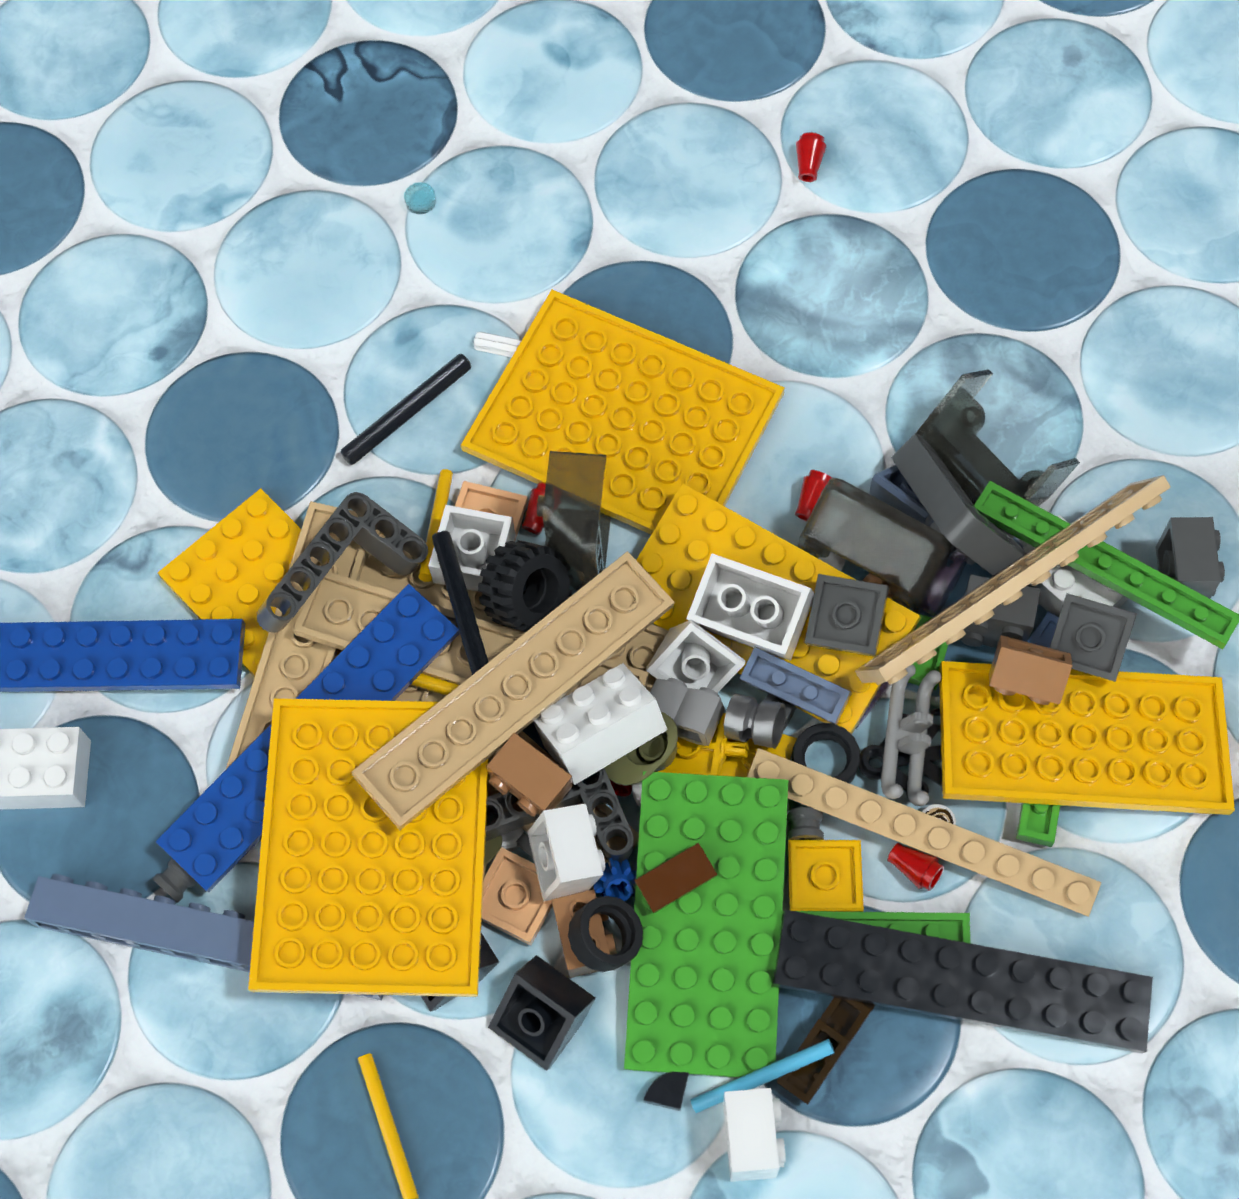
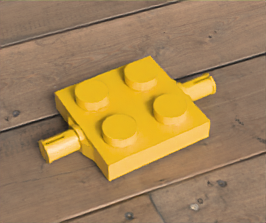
M723 713L709 746L695 744L678 737L675 759L667 768L657 772L721 776L722 766L726 757L747 758L749 743L729 742L728 738H725L724 720L726 713Z

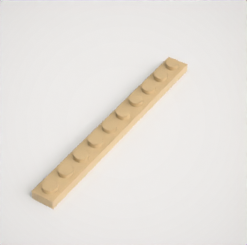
M760 748L756 752L747 776L750 778L788 780V799L1088 917L1102 883Z

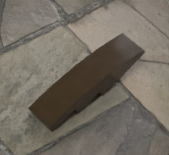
M834 997L797 1052L829 1039L835 1053L779 1077L777 1083L808 1105L876 1005Z

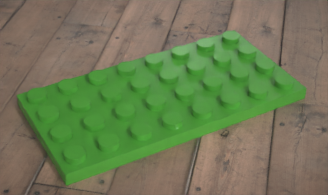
M653 772L649 777L642 780L636 879L697 843L700 844L718 876L654 914L636 884L634 911L641 921L643 941L637 956L631 960L624 1070L668 1073L687 1072L698 1075L742 1077L776 1062L779 987L773 986L783 912L788 780Z

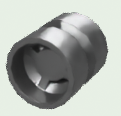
M735 693L731 697L724 720L725 738L741 742H747L752 738L756 745L775 749L781 740L786 719L785 704L765 699L758 704L754 697Z

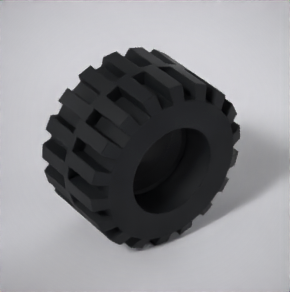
M517 540V542H505V547L499 546L494 550V556L489 555L485 561L488 565L486 569L482 568L480 576H483L482 583H478V591L482 592L479 600L481 605L486 606L484 609L485 614L492 617V621L497 624L527 632L566 601L568 597H571L573 591L570 590V584L573 583L572 575L568 574L570 566L568 562L563 561L564 556L561 553L555 552V549L520 540ZM528 579L527 590L523 595L524 585L526 580Z

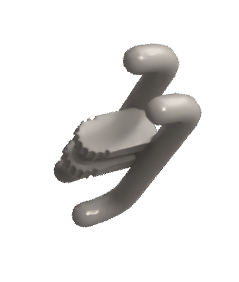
M912 664L906 668L908 674L893 683L891 687L881 787L883 794L888 799H897L902 796L903 788L901 785L896 784L898 752L910 754L907 794L909 801L913 805L923 806L929 801L928 793L921 791L925 749L931 746V736L927 735V728L933 725V715L929 714L930 699L935 685L941 680V674L937 670H932L925 675L917 691L915 713L902 719L906 686L909 679L916 672V668Z

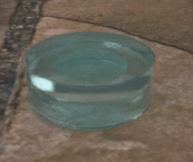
M418 182L410 185L405 190L404 200L410 212L421 215L430 212L435 207V192L429 184Z

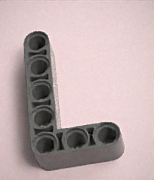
M915 433L891 457L941 533L956 548L993 576L997 575L1027 554L1019 544L978 512L936 451L920 435Z
M359 492L350 493L260 606L257 612V621L268 632L276 633L284 629L352 540L399 575L411 574L426 559L428 555L427 544L420 536L365 494ZM348 509L355 511L358 517L353 516ZM376 530L382 532L385 538L380 537ZM329 533L337 535L340 541L334 540ZM403 551L408 552L412 559L407 558ZM310 557L318 559L321 566L314 564ZM290 581L298 583L303 591L294 589ZM271 607L280 609L283 617L275 615Z
M603 768L595 773L599 777L596 783L591 785L582 782L576 785L573 784V787L556 808L586 803L588 814H592L595 819V838L605 859L609 860V858H612L613 861L622 863L625 859H629L632 854L633 834L606 770ZM509 791L506 795L500 792L487 797V812L497 814L498 820L494 824L486 826L485 842L533 823L540 815L537 813L535 817H532L526 812H518L513 809V804L518 798ZM599 804H607L613 809V812L608 817L602 818L595 815L593 810ZM619 836L626 840L627 845L622 850H612L607 845L608 840Z

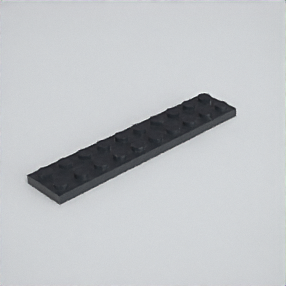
M785 910L782 918L773 986L1136 1053L1147 1052L1153 977Z

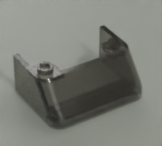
M987 369L962 374L916 433L925 439L936 451L973 505H975L989 481H992L1034 505L1040 506L1050 498L1080 462L1073 458L1052 464L1045 472L1042 470H1032L1025 473L1018 480L976 436L985 423V412L974 397L993 373Z
M550 451L544 496H538L537 516L543 517L546 537L545 546L555 549V552H559L564 556L563 561L568 562L570 566L568 574L572 575L573 583L570 586L578 591L606 569L611 517L601 513L606 455Z
M831 478L823 489L799 537L798 548L816 558H826L831 552L837 554L889 583V590L893 596V601L908 609L911 608L918 615H922L942 582L952 544L943 534L842 479Z

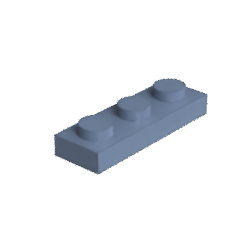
M754 647L739 678L745 683L837 725L852 694L851 691L756 647Z

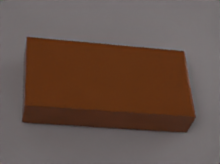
M697 843L635 880V883L654 914L718 875L700 844Z

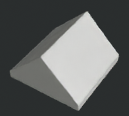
M689 620L669 629L647 666L646 671L656 679L668 680V678H675L684 682L687 688L700 689L701 687H706L718 693L745 665L746 660L695 622Z

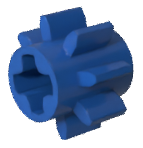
M609 858L608 862L605 863L603 876L593 885L595 893H601L602 897L612 896L620 898L623 901L629 899L630 896H635V889L632 884H636V870H631L627 859L621 863Z

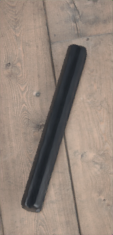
M463 354L455 356L344 446L340 451L342 457L350 465L355 464L471 369L470 361Z
M441 531L433 534L432 541L473 675L488 663V658L450 532Z

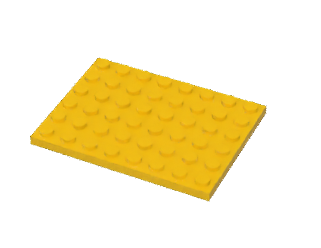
M551 290L461 443V449L468 454L531 482L550 485L567 498L651 535L682 483L719 504L726 505L784 395L785 387L560 292Z
M274 698L248 986L250 992L478 997L488 796V771L486 766L489 764V758L401 830L394 825L352 776L354 769L438 702Z

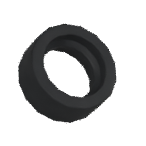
M818 723L806 728L798 736L794 744L792 761L807 767L805 763L807 748L815 741L831 740L838 743L846 754L845 768L834 778L850 784L854 780L860 763V749L855 737L845 728L833 723Z
M603 896L595 898L575 912L569 923L568 939L571 950L582 964L589 969L606 972L616 970L637 956L642 946L643 928L640 918L632 906L620 898ZM597 913L605 914L614 920L619 927L622 936V948L618 953L613 955L606 954L597 948L592 941L589 932V921L593 915Z

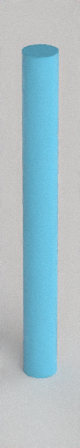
M826 1039L692 1098V1107L696 1113L723 1102L724 1092L754 1089L834 1054L833 1046L830 1040Z

